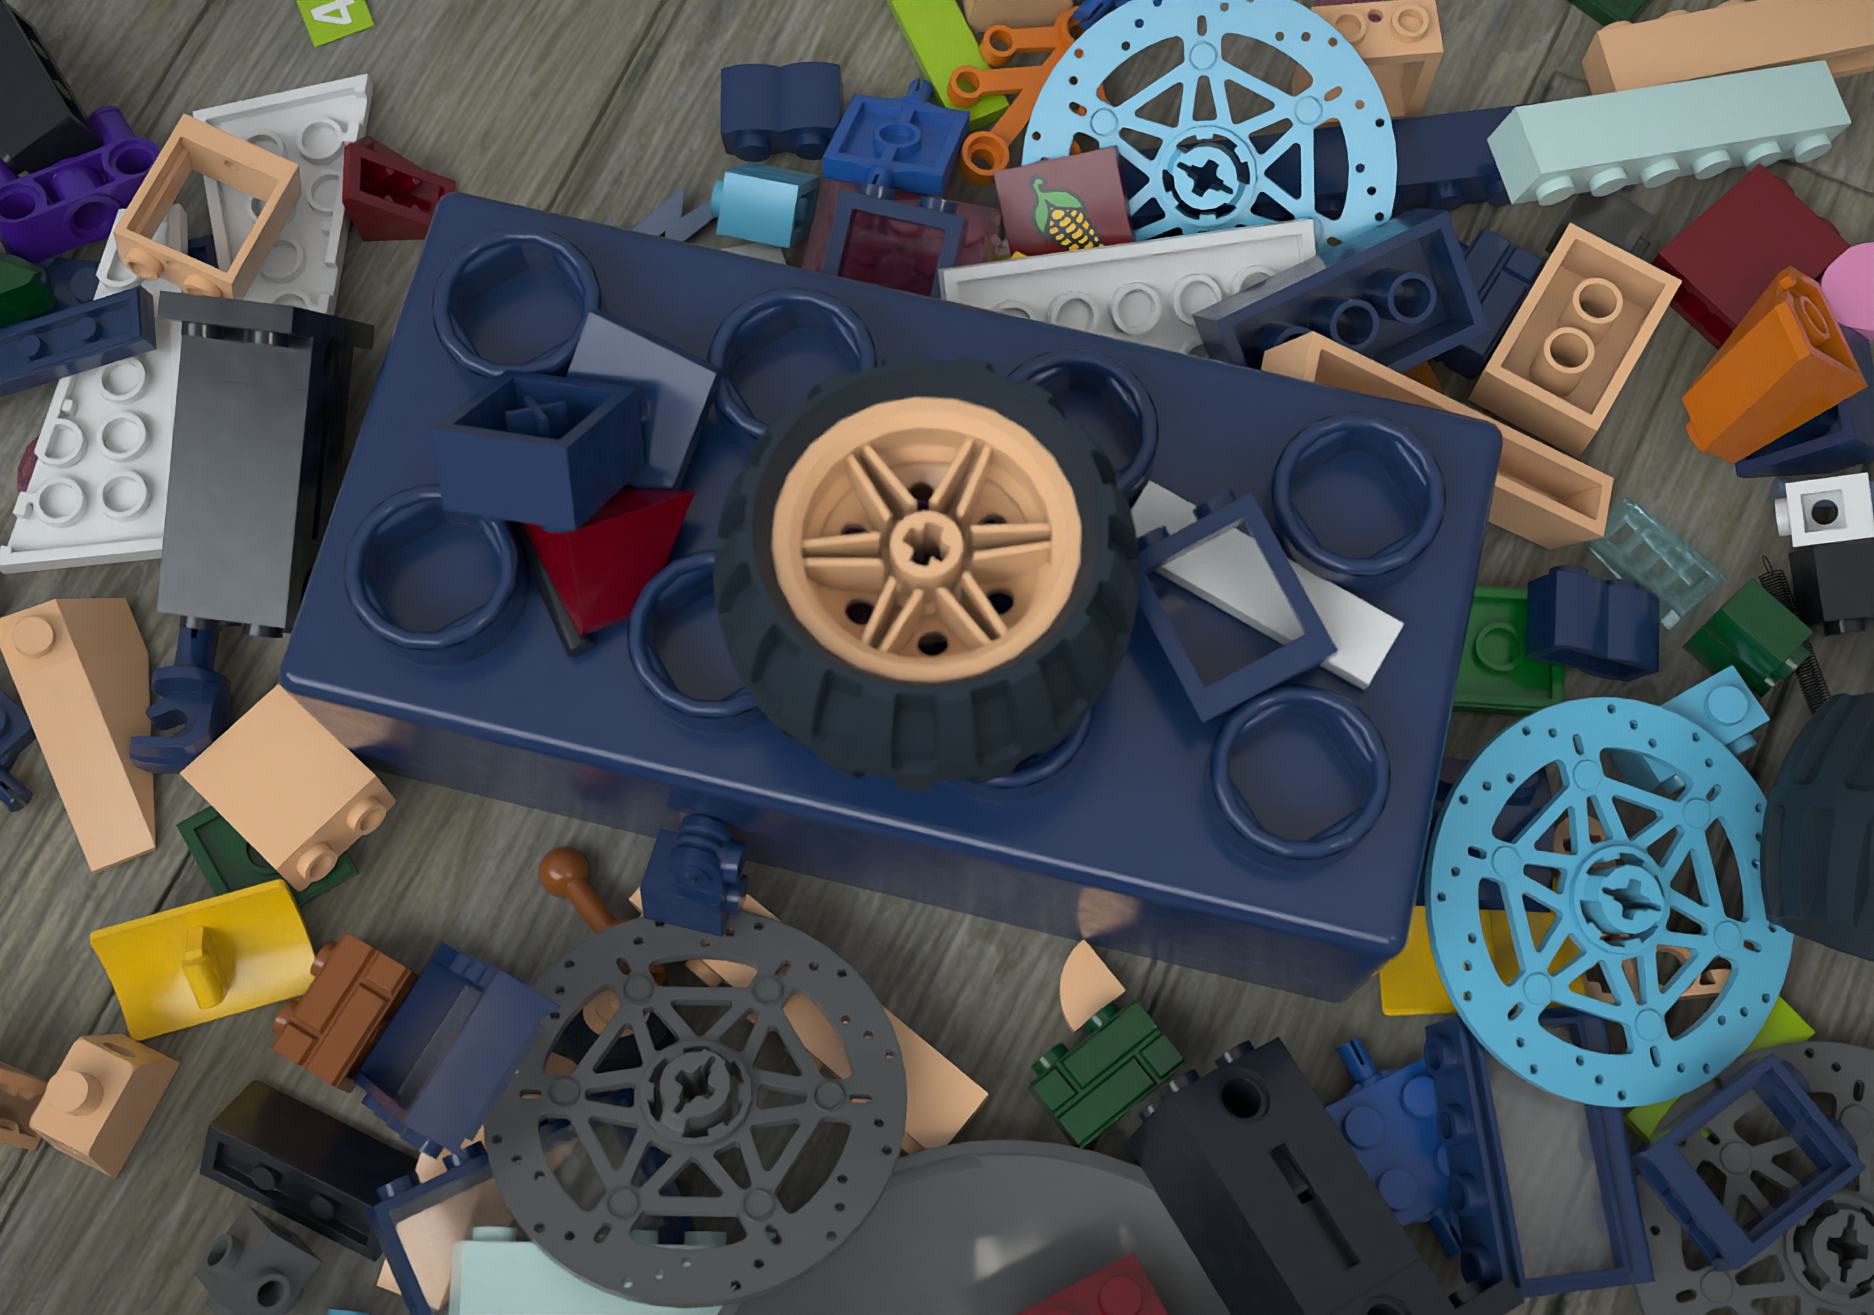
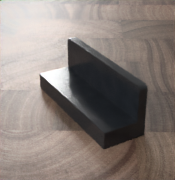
M255 1080L209 1124L199 1173L376 1262L382 1255L383 1250L364 1211L381 1203L376 1189L414 1172L418 1160Z

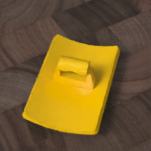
M1560 877L1553 878L1552 891L1555 893L1557 892V884ZM1414 905L1405 948L1379 971L1382 1011L1388 1016L1458 1013L1438 973L1430 946L1425 906ZM1479 909L1482 933L1489 956L1504 985H1507L1519 972V964L1506 911ZM1550 910V913L1526 912L1535 951L1556 918V913L1553 910ZM1568 935L1547 968L1550 975L1579 954V947ZM1581 974L1569 984V989L1572 992L1586 996L1583 974ZM1551 1001L1544 1009L1569 1007ZM1517 1003L1511 1010H1517Z
M282 879L262 883L90 933V944L111 980L120 1002L130 1037L135 1041H144L304 995L315 979V976L311 975L310 969L317 955L299 907L287 883Z

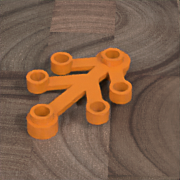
M1080 6L1062 12L1057 17L1053 26L1011 29L1008 26L998 24L986 30L980 44V54L989 65L995 67L1005 66L1011 62L1015 53L1052 52L1043 65L978 70L972 66H961L953 71L947 85V96L954 105L961 108L975 106L980 101L981 96L1020 93L990 132L978 131L971 134L965 140L959 154L958 168L962 176L970 183L979 186L992 185L995 183L993 172L1006 169L1010 158L1008 148L1029 123L1041 89L1053 68L1076 41L1071 35H1082L1086 31L1078 25L1081 20L1075 21L1073 19V12ZM990 41H1002L1008 50L998 51L991 46ZM1077 49L1076 55L1081 58L1084 53L1081 49ZM957 82H969L975 88V92L965 93L961 91L957 86ZM1102 83L1098 88L1097 95L1100 99L1111 104V102L1107 98H1105ZM1079 105L1076 112L1086 115L1085 111L1087 109ZM1073 140L1071 154L1081 153L1079 144ZM974 158L984 159L990 165V170L978 168L971 160Z

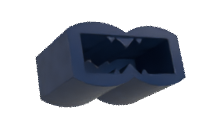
M799 62L782 67L767 64H741L721 69V138L726 154L735 155L738 159L747 162L764 161L771 155L782 152L794 153L796 156L806 160L823 159L843 118V81L840 65L828 62Z
M1577 565L1552 567L1549 569V574L1528 582L1527 657L1548 665L1578 668L1586 674L1617 681H1631L1659 672L1660 598L1650 592L1639 589V583L1628 579L1603 581L1588 575V569Z

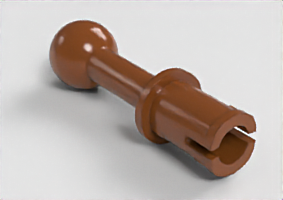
M562 846L552 849L543 857L539 866V879L543 888L555 897L568 898L596 935L606 929L633 919H617L589 883L591 876L590 863L581 851L573 847ZM625 963L618 965L624 975L631 973ZM662 965L655 966L650 970L658 986H662L666 980L665 969Z

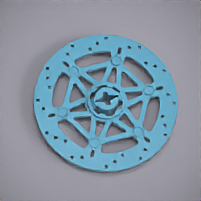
M1131 0L1087 29L1059 60L1041 89L1025 136L1022 165L1042 161L1044 157L1053 159L1070 155L1073 139L1077 132H1083L1097 139L1100 148L1117 145L1118 152L1148 175L1150 179L1128 201L1131 216L1152 197L1157 199L1166 214L1165 218L1134 230L1136 242L1147 240L1176 227L1182 229L1183 235H1188L1200 231L1235 228L1238 224L1253 226L1280 222L1251 212V207L1258 194L1265 192L1292 213L1295 217L1294 220L1303 218L1313 219L1316 255L1334 247L1328 244L1327 238L1334 237L1344 243L1390 221L1396 193L1397 158L1393 128L1383 95L1370 69L1356 49L1337 29L1321 16L1294 0H1254L1253 2L1248 0H1162L1160 6H1155L1154 0ZM1224 2L1229 4V9L1225 12L1220 7ZM1201 15L1205 16L1207 32L1204 36L1198 33V17ZM1138 19L1144 21V25L1141 28L1136 26ZM1277 32H1283L1284 39L1282 41L1275 38ZM1304 32L1310 34L1308 41H1303L1301 38ZM1226 33L1241 34L1276 47L1302 65L1313 77V84L1297 96H1291L1222 59L1221 39ZM1179 36L1183 39L1184 63L1118 107L1098 97L1097 91L1103 81L1132 55L1166 38ZM1332 37L1337 39V44L1333 47L1328 43ZM1125 41L1130 43L1129 50L1123 49L1122 44ZM1077 49H1081L1084 53L1081 58L1076 55ZM1202 75L1208 76L1217 112L1215 120L1196 121L1193 118L1198 79ZM1072 76H1076L1078 79L1076 85L1070 81ZM1231 79L1273 101L1275 107L1241 123H1233L1224 85L1225 80ZM1177 82H1181L1184 85L1177 127L1164 125L1136 115L1138 108ZM1337 86L1342 88L1343 92L1333 100L1326 101L1324 99V95ZM1358 100H1362L1364 106L1358 109L1355 103ZM1076 102L1085 107L1087 114L1081 115L1070 108V103ZM1289 118L1293 124L1292 128L1265 153H1258L1254 144L1249 139V134L1282 119ZM1330 118H1336L1340 121L1345 136L1349 163L1348 190L1345 206L1340 218L1335 220L1315 210L1313 130ZM1378 118L1384 120V125L1381 127H1377L1375 124ZM1126 127L1161 138L1163 144L1156 158L1150 160L1120 136L1121 129ZM1035 132L1040 133L1041 138L1039 140L1034 138L1033 134ZM1195 134L1197 140L1213 139L1214 134L1228 137L1237 145L1234 151L1239 156L1241 163L1248 162L1250 182L1239 176L1238 162L1233 153L1225 146L1208 142L1200 143L1191 149L1179 146L1178 143ZM1294 143H1298L1301 146L1302 196L1299 199L1291 196L1265 175V170ZM1208 160H1212L1219 165L1216 175L1224 180V185L1220 187L1216 184H1211L1205 192L1195 186L1198 176L1191 171V166L1203 167ZM1360 163L1365 167L1361 172L1356 170V166ZM1165 170L1174 176L1177 193L1190 207L1207 210L1215 209L1227 203L1234 205L1235 208L1220 216L1217 215L1216 211L1201 212L1200 217L1187 214L1178 206L1181 200L1176 195L1174 189H1167ZM1369 187H1375L1376 192L1369 194L1367 192ZM1381 212L1384 214L1382 220H1377L1375 215Z
M1617 697L1584 698L1561 702L1536 710L1501 730L1479 749L1451 787L1435 824L1426 863L1424 896L1426 924L1431 950L1448 996L1466 1026L1501 1064L1537 1088L1567 1100L1598 1106L1634 1107L1668 1101L1702 1086L1729 1067L1747 1049L1762 1029L1774 1008L1790 962L1794 934L1766 920L1761 891L1760 842L1767 800L1742 763L1721 742L1685 717L1660 706L1639 700ZM1573 738L1575 739V743H1576V747H1577V753H1576V751H1575V747H1574V743H1573ZM1602 749L1623 750L1650 758L1682 777L1686 783V788L1673 801L1607 778L1603 774L1599 757L1600 751ZM1555 761L1560 769L1563 781L1562 788L1510 843L1495 838L1492 834V827L1507 800L1533 773L1546 764ZM1714 787V793L1707 800V793ZM1587 797L1591 799L1606 834L1604 841L1590 842ZM1612 797L1652 810L1656 813L1657 817L1653 822L1628 839L1612 802ZM1567 809L1571 854L1537 851L1534 847L1535 842ZM1716 818L1720 821L1728 836L1739 867L1743 892V918L1741 921L1728 918L1725 915L1705 836V830ZM1675 827L1677 836L1658 865L1648 854L1647 847ZM1468 848L1478 850L1481 857L1470 856ZM1688 852H1690L1702 906L1670 887L1671 880ZM1613 859H1622L1627 862L1625 865L1590 868L1593 863L1608 862ZM1524 865L1559 869L1561 875L1557 884V892L1555 893L1525 876L1523 873ZM1482 878L1497 882L1500 886L1519 964V972L1507 985L1503 984L1495 970L1482 933L1478 902L1479 881ZM1523 894L1556 913L1554 922L1536 951L1522 900ZM1670 908L1700 924V935L1669 932L1666 929V923L1670 916ZM1602 934H1635L1632 937H1620L1607 941V943L1600 939ZM1568 935L1579 947V954L1550 975L1547 968ZM1747 941L1752 943L1754 945V950L1751 951L1746 949L1744 947L1743 942ZM1656 946L1688 948L1691 951V956L1659 991ZM1715 956L1728 960L1731 963V972L1716 1000L1691 1027L1671 1039L1667 1032L1664 1019L1665 1013ZM1634 957L1637 959L1640 994V1002L1638 1004L1621 967L1623 960ZM1599 962L1615 1003L1613 1005L1572 992L1569 989V984ZM1552 1001L1620 1023L1624 1028L1627 1050L1622 1054H1602L1579 1048L1546 1031L1540 1026L1538 1016ZM1517 1003V1010L1508 1018L1509 1011ZM1650 1048H1651V1050H1652V1054H1653V1058H1654V1064H1653V1062H1652V1058H1651V1054H1650Z

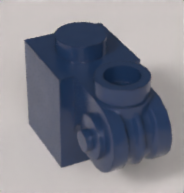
M698 815L683 818L678 833L660 829L640 885L644 918L722 937L729 913L740 915L746 899L749 876L743 875L742 872L747 856V843L734 841L732 832L720 822Z

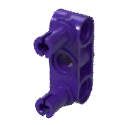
M108 105L96 109L89 116L91 124L104 144L101 148L77 157L63 159L48 168L21 178L0 157V241L6 254L20 257L30 263H36L82 245L102 241L109 237L118 210L128 208L159 156V147L151 140L136 137L120 109L116 106Z

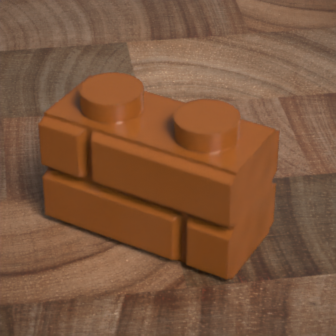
M345 931L338 943L334 940L329 941L315 957L310 969V973L315 976V979L302 999L292 998L279 1012L273 1025V1032L278 1035L270 1048L330 1085L351 1094L357 1084L352 1080L353 1076L418 975Z

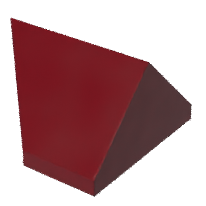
M369 135L345 146L342 204L363 242L425 240L436 204L442 196L455 192L456 181L420 168Z
M620 489L576 531L553 533L543 530L540 525L521 522L580 636L630 618L632 608L641 590L658 571L665 567L696 491Z

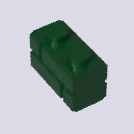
M1135 999L1123 1009L1114 1000L1083 1024L1090 1034L1087 1038L1070 1051L1063 1042H1060L1031 1066L1038 1077L1029 1083V1091L1073 1147L1084 1149L1180 1071L1186 1064L1182 1055L1165 1034L1159 1030L1156 1023Z

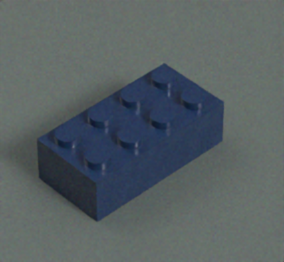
M1415 208L1192 314L1209 359L1261 370L1266 350L1312 331L1398 373L1405 372L1490 331L1448 211Z

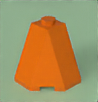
M1790 265L1778 273L1681 399L1691 419L1686 422V430L1694 445L1704 454L1709 452L1735 464L1865 389L1868 385L1819 283Z

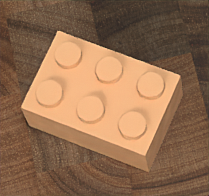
M1570 223L1486 365L1468 400L1566 453L1579 458L1601 426L1682 280Z

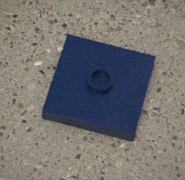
M597 309L589 311L566 378L637 387L645 467L627 484L636 489L679 490L725 370L612 314Z

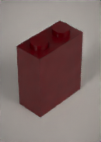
M1759 163L1657 254L1651 265L1682 280L1669 306L1713 347L1719 350L1779 272L1791 265L1817 281L1826 268L1850 248L1851 245L1840 236L1837 228L1829 220L1816 215L1795 196L1793 189L1785 180L1773 176Z

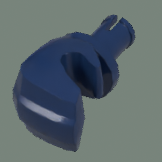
M220 625L219 630L180 627L174 665L158 668L152 675L151 689L163 698L150 706L146 714L160 731L172 729L182 724L186 725L182 730L170 737H132L129 755L132 764L136 768L149 773L180 774L182 770L229 729L233 700L230 694L231 681L224 675L213 671L218 637L222 625Z

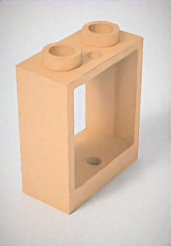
M1391 0L1311 7V11L1321 16L1337 29L1356 49L1370 69L1383 95L1390 119L1420 117L1444 53L1436 1ZM1370 14H1377L1381 17V21L1372 22L1368 16ZM1305 32L1303 41H1308L1310 34ZM1334 37L1330 38L1328 41L1329 45L1335 46L1337 39ZM1298 62L1291 83L1293 96H1297L1313 84L1311 74ZM1337 86L1324 95V99L1326 101L1333 100L1343 92L1342 88ZM1358 100L1355 103V106L1358 109L1362 108L1364 106V102L1362 100ZM1330 118L1314 129L1341 126L1338 119ZM1378 118V119L1376 120V122L1384 121V120L1381 119V118Z
M183 113L113 231L120 260L127 269L137 276L149 281H157L158 278H161L181 287L186 294L243 300L302 195L299 164ZM192 170L267 202L227 273L152 240Z

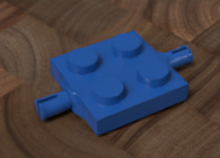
M920 78L910 83L909 90L903 98H877L854 94L823 156V178L844 181L855 187H858L859 182H865L890 189L902 190L913 196L934 195L942 197L959 158L962 146L969 134L970 112L943 108L929 103L933 97L934 88L926 79L923 80L920 87Z
M1361 1037L1355 1038L1335 1049L1355 1085L1346 1092L1340 1101L1325 1109L1401 1226L1404 1227L1407 1224L1429 1221L1446 1253L1447 1259L1454 1257L1462 1252L1463 1245L1458 1218L1452 1210L1448 1198V1184L1451 1176L1446 1148L1441 1142L1436 1129L1438 1102L1433 1076L1429 1073L1424 1058L1403 1069L1384 1070L1379 1073L1363 1045Z

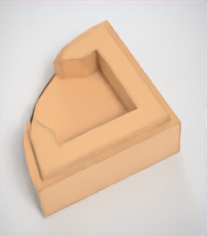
M1085 939L1073 949L1067 958L1059 986L1061 1011L1073 1034L1084 1027L1083 1024L1111 1001H1116L1126 991Z

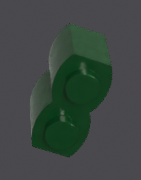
M1751 578L1704 623L1682 648L1712 675L1733 665L1750 691L1753 690L1762 698L1781 679L1787 678L1811 654L1812 651L1803 642L1814 631L1754 578Z

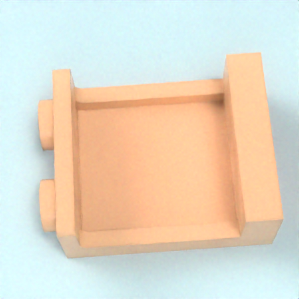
M279 683L180 772V775L298 892L303 891L312 882L325 877L335 866L337 858L358 838L374 831L384 820L386 812L396 802L395 798L378 777L328 732Z

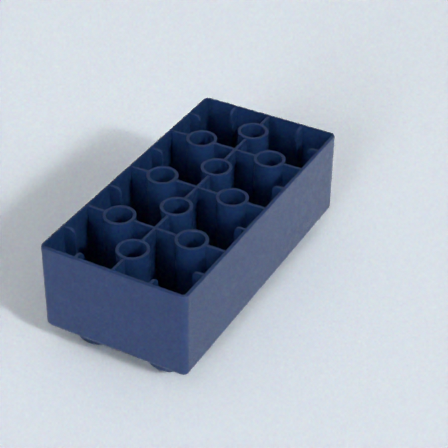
M450 192L442 196L436 204L280 665L279 679L281 686L366 767L373 770L652 838L658 837L660 829L678 833L683 818L687 816H704L725 825L732 832L734 841L747 843V861L1080 942L1085 939L1088 944L1331 1003H1340L1347 1000L1405 948L1408 940L1500 463L1503 437L1496 424L1479 418L467 193ZM601 309L724 369L725 373L679 489L680 491L696 492L665 567L658 571L641 590L628 620L591 632L590 635L594 642V647L582 655L568 657L526 564L521 546L515 534H513L514 532L508 521L485 522L477 519L474 514L443 509L431 428L507 369L566 377L589 311ZM917 353L918 360L955 362L957 355L990 363L995 373L1003 375L1019 384L1026 378L1055 397L1063 406L1067 422L1072 427L1078 423L1086 427L1104 450L1113 465L1118 490L1127 500L1130 509L1134 506L1149 480L1195 506H1199L1214 496L1228 490H1232L1236 499L1252 492L1287 558L1298 563L1310 573L1328 580L1399 620L1404 625L1365 691L1322 666L1317 665L1277 687L1263 691L1241 703L1236 709L1204 724L1142 608L1137 603L1131 636L1113 679L1105 692L1085 715L1079 726L1047 753L1033 754L1016 765L1010 774L981 784L974 785L970 782L969 777L937 782L934 785L933 791L898 789L895 781L889 778L868 773L861 778H853L823 764L811 749L799 741L786 737L767 718L741 680L724 642L714 594V559L718 524L732 482L748 466L749 455L757 439L781 412L787 408L795 412L806 403L809 392L817 384L846 369L850 375L881 366L882 360L889 356ZM626 484V485H625L623 488H621V489H636V488H634V487H632V486ZM916 500L917 512L929 511V501ZM988 519L982 522L980 525L1000 524L992 519ZM1245 522L1234 527L1253 538ZM850 528L842 536L863 534L865 532L857 528ZM925 555L922 563L914 558L913 563L926 567L931 557L940 561V558L935 555ZM1153 571L1146 575L1206 687L1284 646L1161 574ZM993 593L987 597V600L998 616L1005 614L1013 606L1012 598L1005 593ZM857 602L847 608L846 615L852 622L858 625H868L874 611L869 604ZM946 641L934 644L918 643L917 647L922 654L938 656L947 650L948 644Z

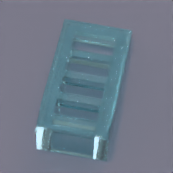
M1629 498L1625 499L1607 515L1604 537L1583 542L1618 579L1633 580L1639 583V589L1650 592L1660 598V622L1668 630L1674 627L1726 580L1707 559ZM1628 523L1635 532L1617 547L1608 538ZM1646 541L1653 550L1637 563L1628 555L1642 542ZM1663 559L1671 568L1657 579L1648 570ZM1681 577L1689 586L1677 595L1668 587Z

